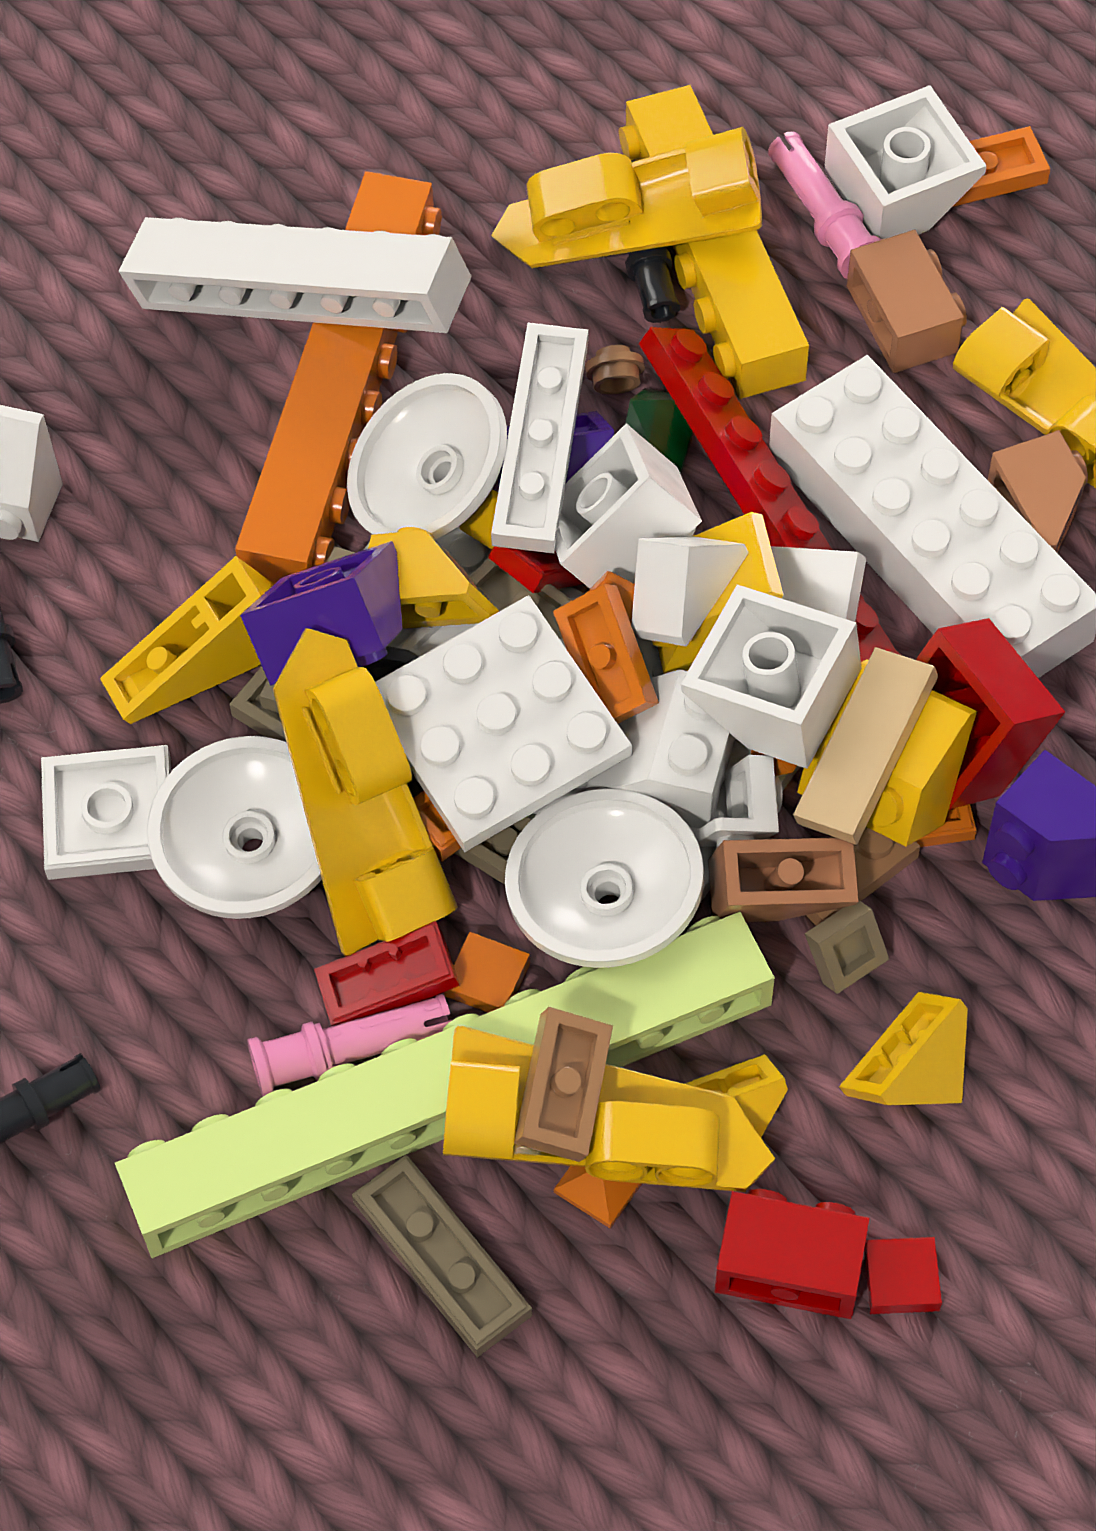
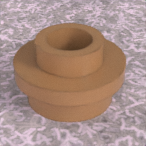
M624 345L603 347L597 350L595 357L588 360L585 364L586 377L593 381L594 390L602 394L625 393L637 388L641 383L640 374L645 369L643 357L638 353L631 352L630 348Z

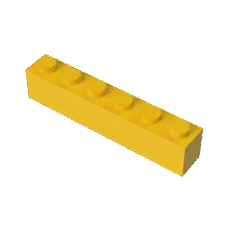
M691 85L626 101V126L619 128V139L623 154L631 160L635 159V161L685 147L687 142L713 135ZM757 230L672 245L676 253L674 262L679 283L684 290L691 288L696 299L694 300V312L699 329L703 334H711L715 343L713 346L715 364L723 377L731 379L738 398L742 399L806 381L809 344Z

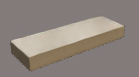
M875 647L793 814L797 824L856 845L858 844L938 678L935 666Z

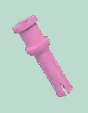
M796 132L784 133L786 140L792 147L790 151L778 136L771 143L768 155L779 167L814 218V235L821 245L831 248L838 258V270L847 279L850 250L880 241L881 239L870 235L863 225L864 215L859 207L854 203L842 200L803 144L799 134Z
M436 995L432 999L322 1029L320 1023L313 1024V1022L302 1024L301 1031L264 1042L258 1037L247 1039L262 1097L273 1092L274 1087L311 1076L318 1081L319 1077L327 1070L341 1064L381 1054L388 1046L397 1041L409 1038L419 1041L443 1031V1028L452 1021L451 1019L448 1020L446 1016L450 1014L444 995Z

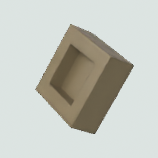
M861 901L856 905L842 908L805 933L822 983L836 994L889 960L873 911Z

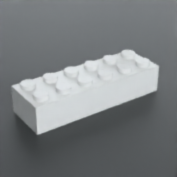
M868 355L772 413L769 450L778 464L786 470L790 479L852 547L866 557V562L933 635L938 628L990 618L1038 678L1094 642L1096 634V593Z

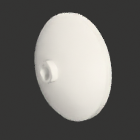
M454 373L436 374L422 378L405 386L390 397L376 411L363 429L350 459L347 492L351 509L358 522L371 534L395 533L403 527H416L431 533L435 540L464 523L476 512L491 492L504 461L507 445V426L498 400L476 380Z
M242 736L212 743L184 759L171 771L158 789L148 817V847L155 868L163 882L172 893L187 905L201 912L223 918L243 919L260 917L292 905L308 894L321 881L322 877L287 742L268 737ZM260 839L263 841L261 846L254 851L242 850L243 845L248 840Z
M597 789L576 793L542 810L518 835L511 848L505 870V888L509 907L515 922L524 935L536 947L558 960L593 968H609L635 963L654 955L668 946L685 930L694 917L704 887L702 854L699 844L687 823L664 803L650 796L622 789ZM606 895L619 897L616 902L610 904L598 902Z

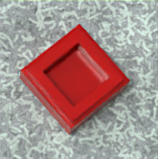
M935 1237L866 1240L864 1255L870 1314L940 1311L942 1299Z

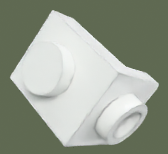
M748 755L725 771L728 818H715L695 831V838L699 846H716L718 848L723 840H763L779 832L778 812L782 805L783 792L781 782L774 774L773 757L768 755Z

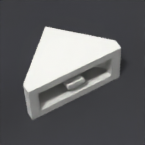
M695 536L638 539L631 623L635 637L687 647L749 554L745 544Z

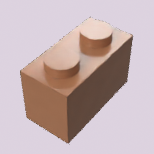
M915 229L850 250L847 288L893 374L957 353L961 330L967 323L966 310L960 296L955 292L950 293L942 279V268L937 254L932 249L926 250Z

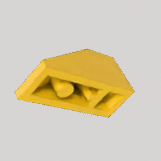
M235 556L108 670L100 679L123 720L132 724L258 667L261 664L240 615L268 591L274 583Z

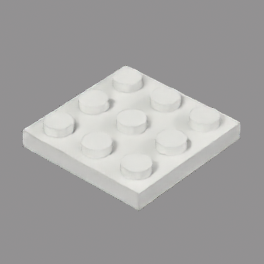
M529 595L375 682L400 739L412 773L464 852L632 755V744Z

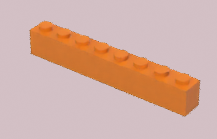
M365 171L345 230L364 232L385 231L410 235H439L442 211L441 208L434 207L432 183ZM313 322L235 547L238 558L275 584L282 577L324 564L329 559L334 549V539L331 536L335 523L344 524L349 511L347 476L354 447L371 417L382 406V393L379 392L383 379L390 380L392 378L397 361V345L394 343L398 332L406 333L407 330Z

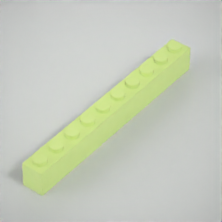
M741 912L723 919L718 916H710L693 924L685 934L678 936L668 946L648 958L617 967H582L570 974L566 981L541 992L538 989L522 991L511 997L504 1007L481 1016L474 1013L462 1015L449 1022L443 1028V1031L419 1041L413 1038L397 1041L388 1046L381 1053V1056L357 1066L350 1063L335 1066L324 1072L317 1082L295 1091L279 1089L270 1092L260 1098L255 1107L230 1117L225 1114L208 1117L197 1123L193 1127L192 1132L168 1142L153 1140L143 1143L134 1148L127 1158L115 1162L150 1256L154 1258L443 1140L453 1037L457 1026H465L534 1045L540 1014L547 1007H553L613 1025L606 1064L622 1067L771 1006L774 976Z

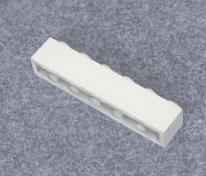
M145 217L118 271L142 309L439 333L448 332L472 277L452 237H443L436 234L410 235L385 231L338 230L330 227L318 229L287 227L281 224L256 225L232 221L210 222L186 220L183 218L163 219Z

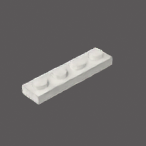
M536 323L527 324L491 531L492 546L554 553L588 348V329Z

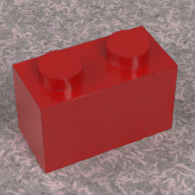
M752 1189L747 1194L732 1191L717 1264L715 1293L852 1319L870 1218L858 1216L853 1209L839 1203L821 1202L812 1207L787 1202L785 1196L771 1190Z

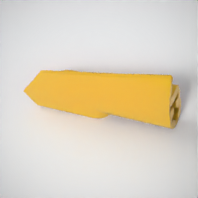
M739 127L687 142L683 148L634 162L626 155L620 153H604L543 170L529 178L526 184L528 199L510 204L491 236L529 267L537 268L758 230L762 227L761 198L755 157L748 134L744 127Z
M1024 299L1013 313L1004 307L1000 308L964 341L953 361V369L1042 434L1047 435L1060 431L1070 450H1077L1082 456L1088 473L1087 483L1096 488V367L1030 299Z
M305 628L273 688L339 946L343 955L350 956L378 939L386 942L392 941L439 920L455 911L458 906L407 785L412 780L410 765L373 677L366 668L357 666L347 640Z
M457 1026L454 1030L443 1155L585 1167L586 1172L591 1176L609 1181L746 1192L775 1160V1157L755 1131L733 1096L608 1064L605 1065L587 1157L577 1162L514 1144L534 1045L465 1026Z

